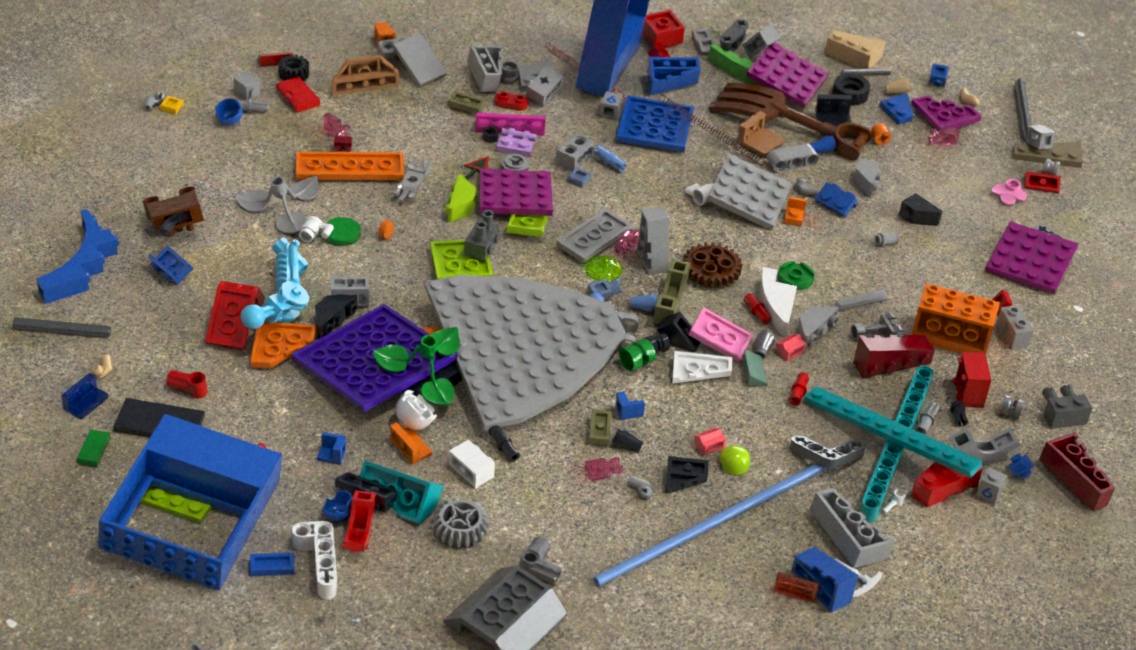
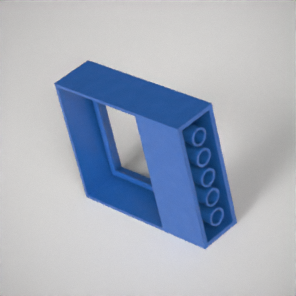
M650 0L593 1L576 88L604 97L606 91H612V88L639 48Z
M165 414L100 517L98 548L105 552L122 556L125 559L140 562L148 567L160 569L168 574L183 577L188 581L203 584L208 588L220 590L280 481L282 453ZM149 486L209 504L211 507L240 516L218 558L125 527Z

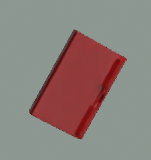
M300 77L281 81L275 85V88L296 112L320 106L318 96Z

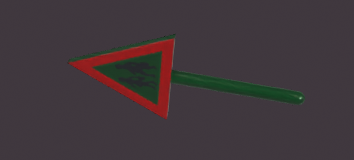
M489 156L465 164L464 167L473 169L465 178L468 179L477 170L480 171V169L488 168Z

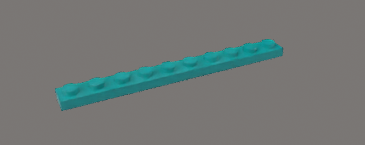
M818 386L814 387L804 396L805 403L969 478L982 467V460Z

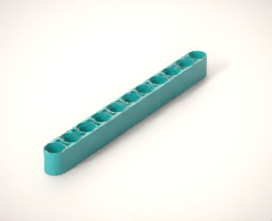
M920 366L916 369L895 422L911 429L914 428L931 386L934 372L930 367ZM888 440L866 489L859 511L866 516L865 520L868 523L876 521L905 451V448Z

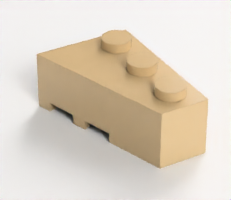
M835 30L827 37L824 54L857 68H872L882 58L885 41Z

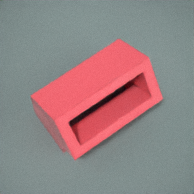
M792 334L777 342L776 346L779 355L788 361L805 352L806 342L802 340L800 334Z
M712 428L694 435L696 446L703 456L725 448L726 438L719 428Z

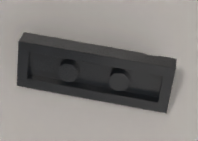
M350 472L335 479V487L353 494L355 490L376 493L375 509L382 512L388 511L391 502L398 497V491Z

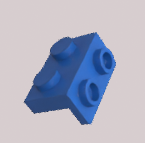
M826 182L815 197L816 202L843 217H846L853 206L857 207L858 205L856 196L849 191L847 193L834 183L831 185Z
M169 246L156 258L151 254L148 255V258L152 261L150 265L157 272L161 270V275L167 281L173 280L177 285L194 269Z

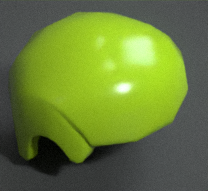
M731 445L725 447L720 452L719 463L722 464L725 473L741 475L750 468V455L742 446Z

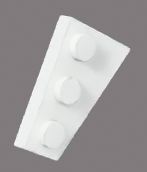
M674 352L672 383L731 376L732 357Z

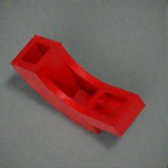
M355 490L352 498L349 526L343 541V549H348L351 552L367 550L373 524L376 493Z

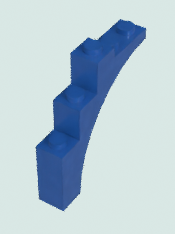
M88 209L81 211L85 238L77 253L63 266L36 278L38 293L45 304L88 291V282L91 281L90 276L104 272V258L118 254L117 246H119L117 236L113 235L110 229L103 230L102 226H98L96 217L91 215Z

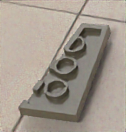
M1053 142L1052 148L1037 149L1029 143H1014L1013 159L1045 163L1046 159H1050L1054 163L1060 162V165L1078 168H1081L1083 164L1081 142Z

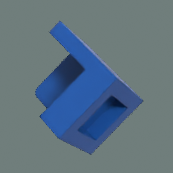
M624 391L617 392L615 407L621 420L644 417V400L628 401Z
M323 432L317 460L341 465L346 453V436Z

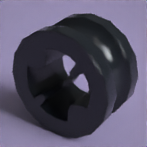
M490 126L484 128L483 140L488 143L496 142L498 140V129Z

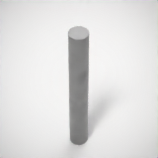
M891 68L842 69V74H891Z

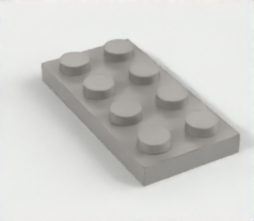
M604 208L556 241V246L580 262L585 263L632 231V225Z

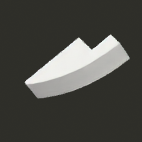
M763 267L760 283V300L764 304V309L771 316L770 323L782 336L786 337L797 286L776 282L778 270Z

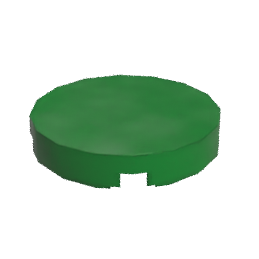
M338 217L326 223L332 224L334 227L326 239L334 245L346 246L347 243L351 242L353 244L360 238V225L351 218Z
M790 261L779 267L777 276L780 283L797 286L796 290H804L812 286L814 271L807 264L802 262L798 264L795 263L796 261Z

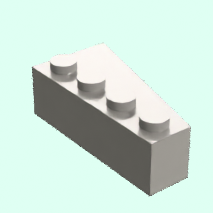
M830 488L815 493L809 510L853 568L888 559L894 545V541L890 537L886 539L881 534V529L876 525L871 526L865 520L866 516L861 512L854 511L851 508L852 504L835 489Z

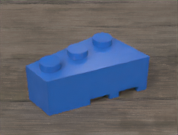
M649 57L647 76L650 95L697 84L701 70L699 57Z
M815 546L794 557L792 571L801 580L811 582V584H819L818 588L815 589L817 590L816 597L831 613L852 602L858 574Z

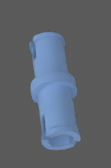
M600 145L595 148L598 152L594 150L593 154L604 160L606 165H611L619 172L625 170L623 166L627 167V163L616 157L615 153L607 151Z

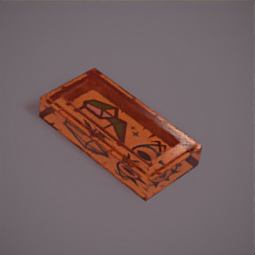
M778 572L774 591L815 603L820 583Z

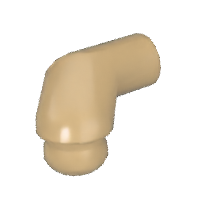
M966 88L960 89L961 100L964 104L972 106L979 104V98L976 95L969 94Z
M102 355V366L96 365L97 369L95 367L92 368V373L96 378H103L112 371L110 355Z

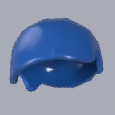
M233 98L224 99L215 107L217 119L223 125H234L240 121L243 115L239 101Z
M337 491L335 498H326L325 505L322 507L324 517L333 522H341L348 519L351 514L352 494L348 491Z

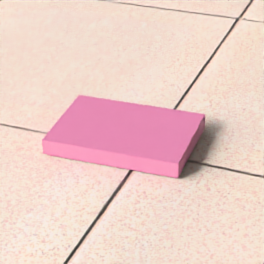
M704 307L688 334L723 355L732 357V360L738 363L753 337L751 333Z

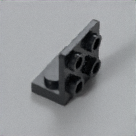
M818 94L815 106L816 119L836 127L842 123H852L849 114L852 102L851 95Z

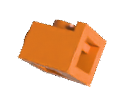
M387 22L374 24V38L377 44L378 41L396 39V32L389 27Z

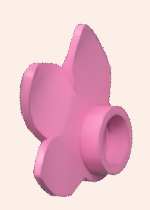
M1009 179L1005 184H997L991 191L994 194L1000 195V200L1005 205H1012L1016 200L1024 202L1027 198V194L1021 190V184L1016 179Z

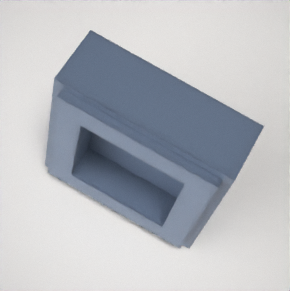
M575 168L567 177V182L583 188L590 181L592 174Z

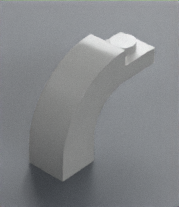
M967 428L949 436L955 449L982 460V465L999 462L1004 459L1003 454L1020 446L1011 428L986 439H974Z

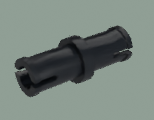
M492 426L489 429V434L497 443V448L505 454L509 462H515L520 457V454L512 445L511 438L505 435L500 426Z

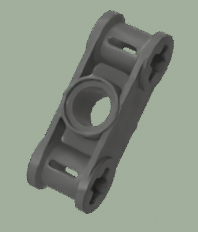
M744 19L735 20L725 33L720 36V48L725 52L730 50L734 52L747 38L746 29L749 23Z

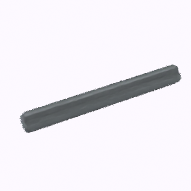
M19 317L14 318L13 321L14 329L107 338L111 335V327L105 325Z

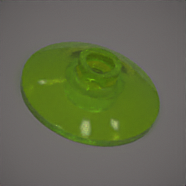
M595 256L587 261L585 271L594 280L605 279L609 282L620 277L622 266L618 260L612 257Z

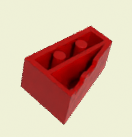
M934 462L915 480L911 497L924 506L930 507L948 499V496L952 494L963 493V490L966 488L977 487L983 469L980 468L969 478Z

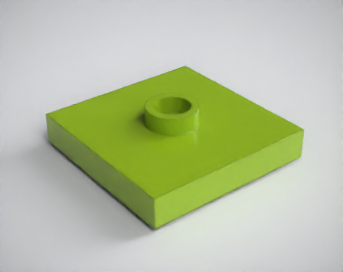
M511 214L506 233L543 237L549 216Z

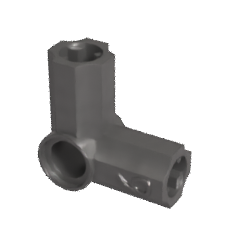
M542 536L534 537L528 548L522 552L519 567L531 575L554 585L561 575L562 568L543 560L551 547L547 538Z

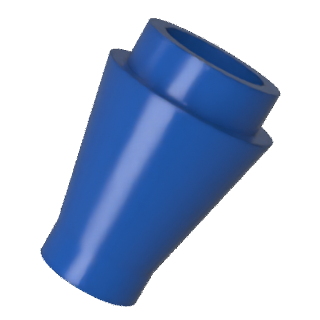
M827 135L810 143L816 153L832 152L833 149H836L833 136Z

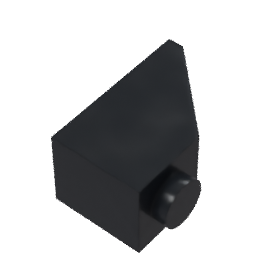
M915 193L902 201L899 215L912 224L938 226L943 211Z
M681 312L663 318L657 328L659 334L666 333L672 346L695 352L701 343L688 335L692 326Z

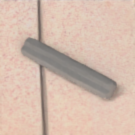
M884 289L836 300L835 306L841 311L885 300L887 293Z

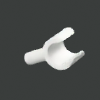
M896 489L893 492L890 503L882 509V512L886 514L893 506H901L906 494L898 496L899 490Z

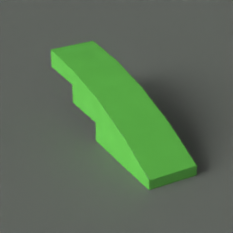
M716 44L710 45L708 60L746 83L760 85L746 77L747 71L754 64L747 57L739 58L731 50L725 52Z

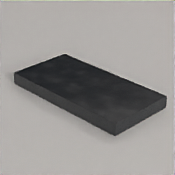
M126 398L113 428L116 432L151 437L165 414L201 426L205 418V411Z

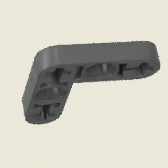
M800 435L793 436L790 443L792 451L830 469L863 457L866 446L861 441L852 440L828 449Z

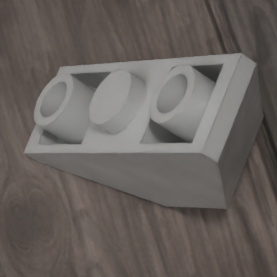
M809 307L799 317L797 333L806 342L805 350L810 345L813 346L821 335L824 336L831 326L837 324L839 320L838 307Z

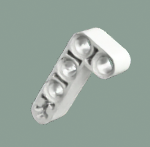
M327 521L300 522L295 524L292 528L293 547L298 551L314 550L318 596L326 600L334 598L337 594V572L332 524Z

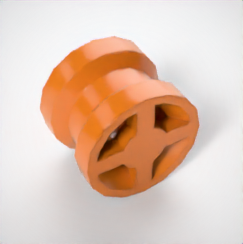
M880 123L872 127V137L877 145H884L890 141L891 134L887 130L886 125Z

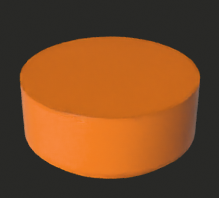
M384 220L380 224L378 233L381 238L389 239L394 231L393 222Z

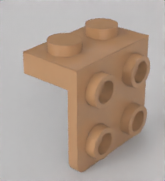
M759 111L752 115L750 119L740 124L737 142L762 156H767L770 151L784 143V138L764 128L766 113Z

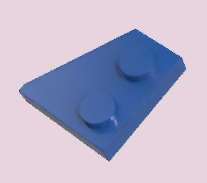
M907 93L880 101L879 106L898 125L912 121L913 112Z

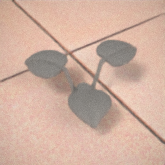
M315 175L306 178L289 188L283 177L276 176L270 180L269 194L265 190L258 189L242 195H236V200L240 207L248 212L264 210L267 207L266 202L271 201L272 193L276 198H281L286 215L278 218L276 227L282 233L294 234L300 232L306 217L300 211L289 213L285 195L288 191L293 199L298 198L301 201L313 199L319 193L318 177Z

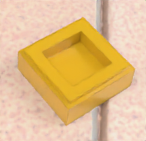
M167 96L161 103L160 110L176 115L183 107L184 101Z

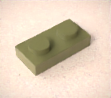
M456 91L452 93L447 101V106L473 114L481 113L486 104L484 99Z
M592 409L589 435L590 444L609 445L612 411Z

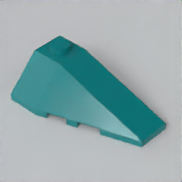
M364 460L359 475L398 491V497L391 502L390 507L401 518L421 524L438 506L444 487L443 485Z

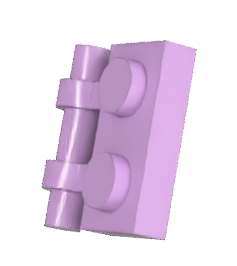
M502 128L496 151L531 157L537 134H532L530 131H515L514 128Z

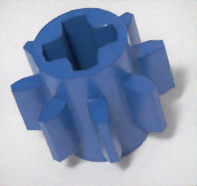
M1017 453L1011 457L1012 463L1008 464L1015 477L1021 475L1024 479L1031 475L1030 469L1034 465L1026 454L1021 457L1020 453Z

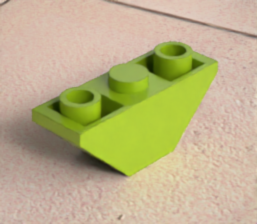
M458 174L457 181H453L452 192L449 194L448 201L450 204H446L445 208L448 222L452 223L471 215L474 210L476 188L463 175Z

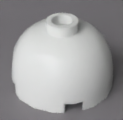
M407 390L396 404V414L399 423L406 429H424L437 417L436 414L433 415L435 409L423 396L419 394L416 397L412 395L414 391Z

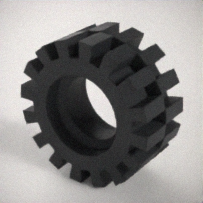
M291 54L289 57L284 56L278 62L279 77L283 81L300 77L303 81L306 78L308 79L309 61H307V58L303 59V56L298 57L296 54L295 56Z

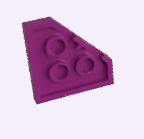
M927 95L914 98L911 102V105L939 133L979 122L982 117L972 106L965 105V107L955 105L956 102L943 99L940 102L932 100V97Z

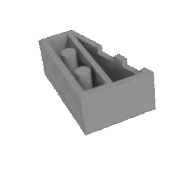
M663 206L641 210L637 253L648 275L665 273L669 270L670 216L665 212Z

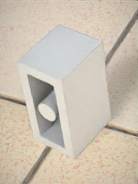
M467 440L449 451V465L474 488L494 478L495 463L493 459L486 456L471 441Z

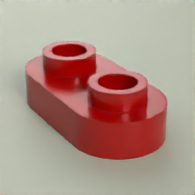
M505 91L495 95L494 102L498 107L523 111L528 108V98L524 95L507 93Z

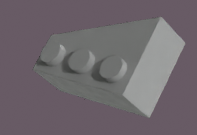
M471 45L467 63L481 92H497L501 78L502 46Z

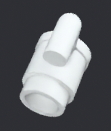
M696 183L687 187L685 193L692 196L695 203L701 206L709 202L707 198L714 184H705L700 187Z
M309 216L300 229L299 238L303 242L310 243L322 230L321 236L327 239L334 227L332 224L322 223L315 216Z

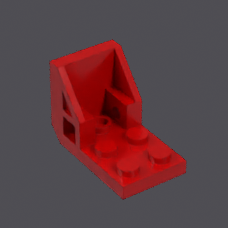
M220 281L217 286L206 334V344L245 350L249 329L242 324L240 315L247 305L262 307L265 296L259 287Z

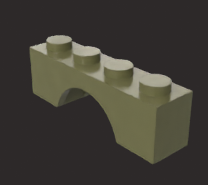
M672 259L663 293L659 295L655 306L653 323L660 325L663 318L677 313L688 281L691 263Z

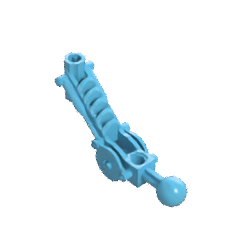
M281 238L272 246V250L277 254V294L269 296L262 307L247 305L242 310L240 315L241 322L248 329H258L264 324V321L268 323H293L295 319L299 318V310L307 307L309 296L306 290L300 286V275L307 270L309 265L297 252V247L300 245L298 240L294 239L290 244L285 238Z

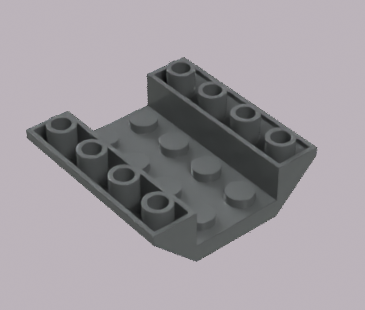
M516 565L499 568L443 620V623L459 634L466 628L470 629L495 646V650H532L567 616V612L551 587Z

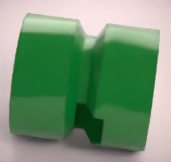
M643 338L621 348L619 358L623 367L631 372L642 365L653 362L656 358V353L651 342Z

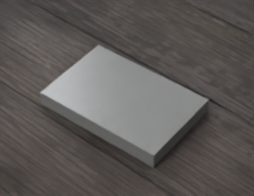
M421 33L393 44L392 48L418 87L446 76L447 71Z

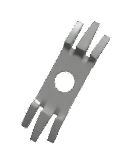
M417 156L413 157L412 163L402 182L393 191L395 196L401 195L399 201L415 197L421 182L428 175L432 160H428L423 170L426 159H422L417 169H415ZM410 178L417 179V182L410 183L407 180Z

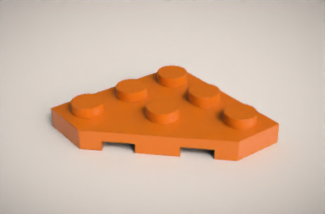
M264 322L261 327L256 329L250 361L251 367L271 369L292 357V353L315 341L316 325Z

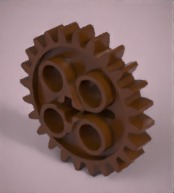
M704 242V246L697 243V247L691 246V250L687 249L683 261L691 263L689 271L690 280L696 279V284L702 282L704 287L710 284L711 288L714 285L720 288L721 284L727 287L728 282L734 284V280H738V277L741 276L743 263H741L742 259L738 258V253L734 254V249L728 250V246L721 247V243L715 246L714 242L711 245Z

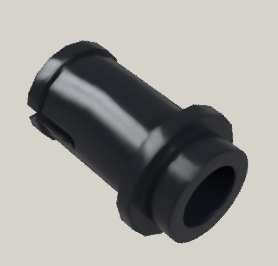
M955 401L951 404L950 411L954 414L956 425L961 427L960 421H962V425L965 426L968 424L965 404L961 401Z

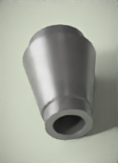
M762 330L757 334L755 354L761 356L762 359L766 357L775 343V335L771 331Z

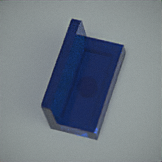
M88 373L61 395L63 410L79 419L85 418L109 398L108 393L97 388L96 376L92 373Z

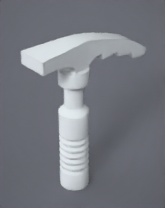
M837 558L835 559L858 574V579L866 584L862 588L854 590L853 597L860 596L869 591L881 579V572L870 578L867 575L860 574L858 570Z

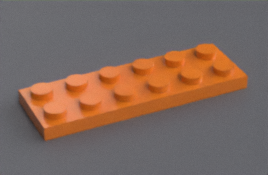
M296 152V180H304L317 175L318 180H403V152Z

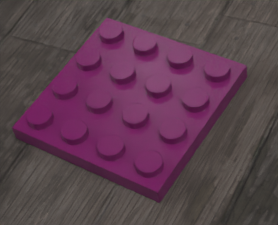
M778 43L769 45L746 73V77L760 85L783 92L785 99L802 109L805 108L829 75L824 69L811 64L808 60L797 56L794 52L783 48Z
M480 169V213H483L485 210H491L494 214L553 216L551 172L545 170L529 171L525 169Z
M1010 221L986 265L985 272L1055 295L1078 249L1079 243Z

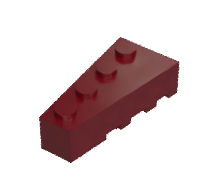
M859 335L853 364L864 379L931 364L935 349L925 335H903L902 337L889 335L888 338H881L880 335H873L872 338Z

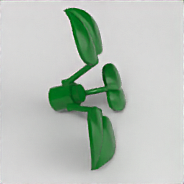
M458 327L442 329L423 336L421 344L416 346L410 357H408L407 350L400 345H388L381 349L373 350V356L379 366L386 371L394 373L404 371L407 367L406 362H410L418 351L422 357L430 358L432 382L423 384L421 389L423 398L432 404L442 406L449 405L453 401L454 388L451 382L445 378L435 380L434 355L436 351L442 356H451L458 352L460 348Z

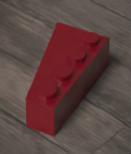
M1073 432L1047 441L1039 460L1092 511L1106 507L1115 487L1103 470H1098L1096 467L1097 462L1093 457L1088 456L1086 453L1087 448L1083 443L1080 444L1078 442L1077 434Z

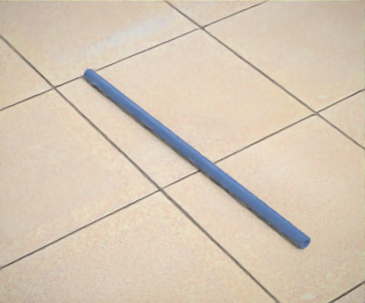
M816 463L593 577L594 583L599 587L827 470V468Z

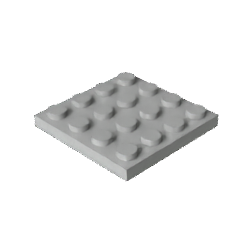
M728 154L707 200L772 230L792 184L753 164Z

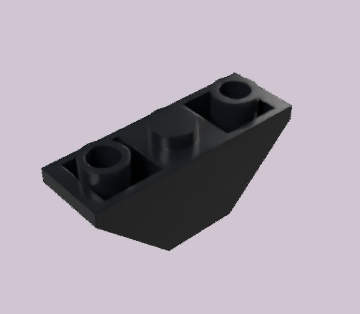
M356 294L328 295L315 305V323L318 339L331 333L347 317L356 312L358 308Z

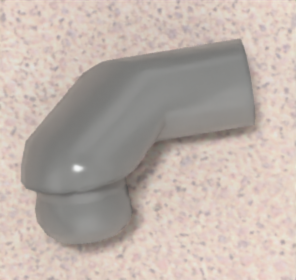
M158 91L148 95L143 109L149 112L154 105L162 103L165 98L164 93Z
M797 178L795 187L802 194L817 196L818 188L805 185V178Z
M635 476L630 477L628 485L637 488L643 499H649L653 494L650 483Z

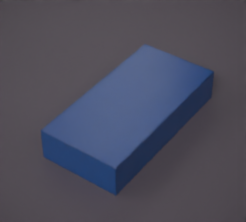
M294 553L250 554L251 576L295 575Z

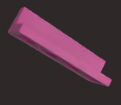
M476 113L475 132L483 133V129L490 126L497 128L500 134L502 128H514L515 131H530L532 134L544 136L546 116Z

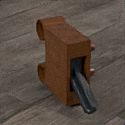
M184 187L179 190V196L160 201L159 197L156 196L143 200L147 219L151 220L156 234L161 233L163 236L171 237L174 235L173 229L181 232L183 227L186 226L187 231H192L194 229L193 224L204 221L195 187Z

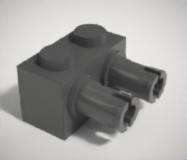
M483 211L482 220H477L465 240L464 255L485 261L488 255L492 254L495 243L498 244L501 237L499 225L493 223V211Z
M1070 384L1068 386L1063 385L1060 388L1063 397H1058L1053 387L1043 389L1042 394L1047 400L1044 417L1051 429L1086 425L1088 423L1092 406L1085 394L1076 395Z

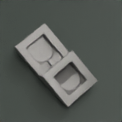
M708 28L692 30L691 34L701 54L709 53L710 45L715 44V41L710 36Z

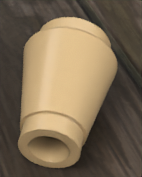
M901 78L885 84L886 94H905L910 92V82L908 79Z

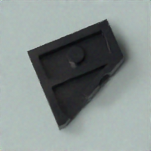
M668 456L665 493H672L707 482L709 460Z

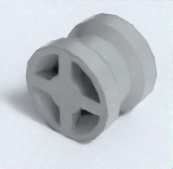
M1046 159L1042 174L1056 176L1060 162L1054 163L1050 159Z

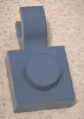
M619 278L610 282L603 279L588 284V290L591 294H601L605 299L613 296V293H621L622 289L620 286L623 283Z

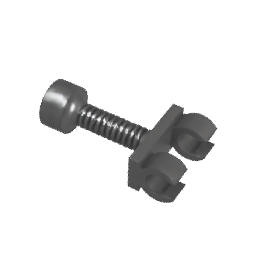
M893 313L881 314L878 325L863 327L862 324H853L851 327V334L854 339H859V335L883 331L887 337L889 335L902 337L901 332L905 331L900 325L892 327L895 325L893 319H897Z

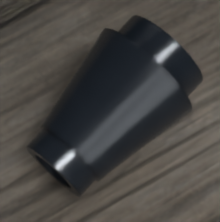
M620 427L612 441L616 443V446L638 452L644 443L643 440L632 432Z

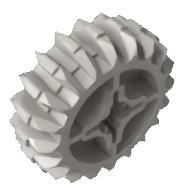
M454 497L452 501L446 500L444 504L439 505L438 509H435L432 518L433 531L437 539H441L442 544L448 543L450 547L457 545L458 549L460 546L468 548L469 544L475 546L477 542H482L483 537H486L489 528V516L485 512L484 507H480L479 502L473 503L472 499L466 501L463 497L461 500H457Z

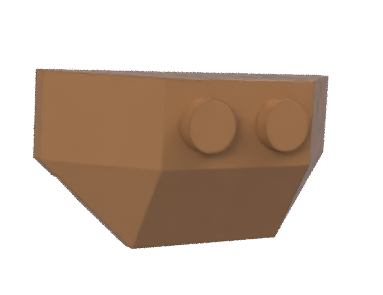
M381 55L347 59L332 79V95L399 86V71Z

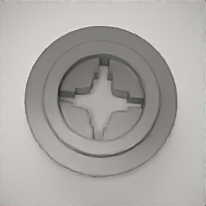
M509 154L502 158L501 168L527 170L529 169V160L520 154Z

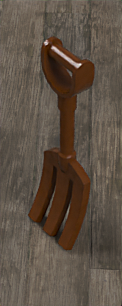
M727 83L724 87L725 92L719 93L716 97L718 102H712L709 105L710 112H729L749 117L762 111L766 113L765 121L773 120L777 117L787 118L819 132L824 137L827 135L833 136L836 143V149L833 150L849 160L858 159L861 148L873 136L869 128L860 124L846 122L836 127L790 109L785 105V95L783 92L756 84ZM842 137H851L855 140L850 144L844 141Z

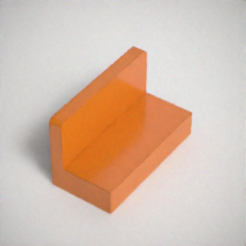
M397 422L390 425V440L412 465L432 455V450L412 429L404 430Z

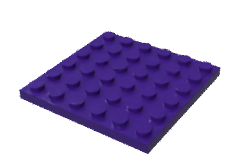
M385 304L291 354L292 360L363 412L372 409L431 375L430 358L422 357L419 351L410 362H406L407 367L402 372L386 371L376 362L373 350H378L388 345H400L407 350L408 357H410L416 346L421 344L422 337L430 335ZM436 351L434 355V372L454 362L458 357V353L451 356H442Z

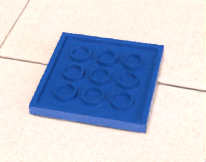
M628 95L616 141L684 153L691 121L687 118L692 113L690 120L692 119L694 106L677 104L673 110L670 107L672 103L669 104L667 102L663 104V101Z

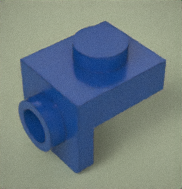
M933 63L929 84L938 87L945 86L949 66Z

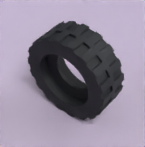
M840 74L834 80L832 93L833 95H851V106L860 105L868 100L871 85L865 77L858 74ZM845 88H854L858 91H850Z

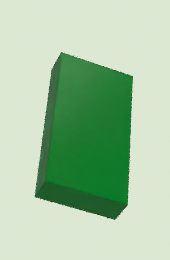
M90 429L76 458L77 463L97 467L110 441V433Z

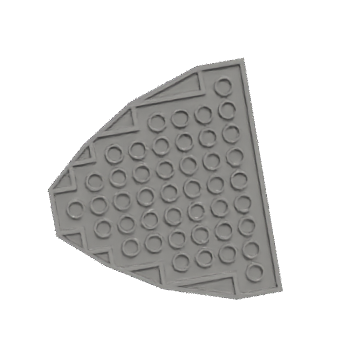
M457 275L424 282V288L441 328L458 327L460 348L455 362L484 431L496 425L504 427L522 423L571 397L604 367L625 338L626 332L612 304L570 289L524 278Z

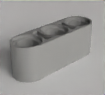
M802 144L774 149L767 154V160L774 171L783 172L813 166L819 161V156L810 144Z

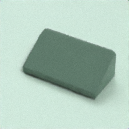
M744 350L743 364L748 386H767L762 357Z

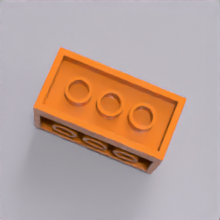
M925 283L911 335H925L932 346L961 354L962 352H979L986 355L1000 302Z

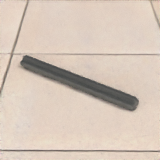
M1019 78L1014 83L1023 139L1026 142L1029 126L1032 125L1025 82L1022 78Z

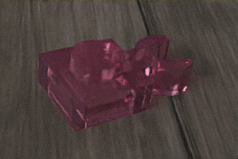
M330 113L323 115V130L334 136L350 137V134L347 133L350 129L349 125L341 124V119Z
M942 128L941 131L931 129L929 132L933 137H928V141L932 144L939 141L940 145H957L960 130L959 128Z
M629 229L619 239L620 242L614 246L616 253L622 250L623 254L629 251L630 247L637 246L638 229Z
M614 457L607 462L605 458L585 461L584 467L591 481L610 478L611 473L620 474L623 472V465H619V457Z

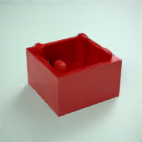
M671 10L646 15L642 36L651 47L654 44L663 48L683 44L685 27Z
M962 352L961 357L958 358L959 365L956 376L952 379L958 393L956 399L964 403L965 407L984 408L992 381L986 355L979 352Z

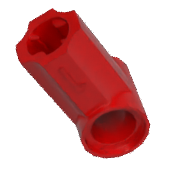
M170 370L166 380L168 387L190 392V395L197 399L207 395L208 390L204 373L193 372L187 374L176 370Z

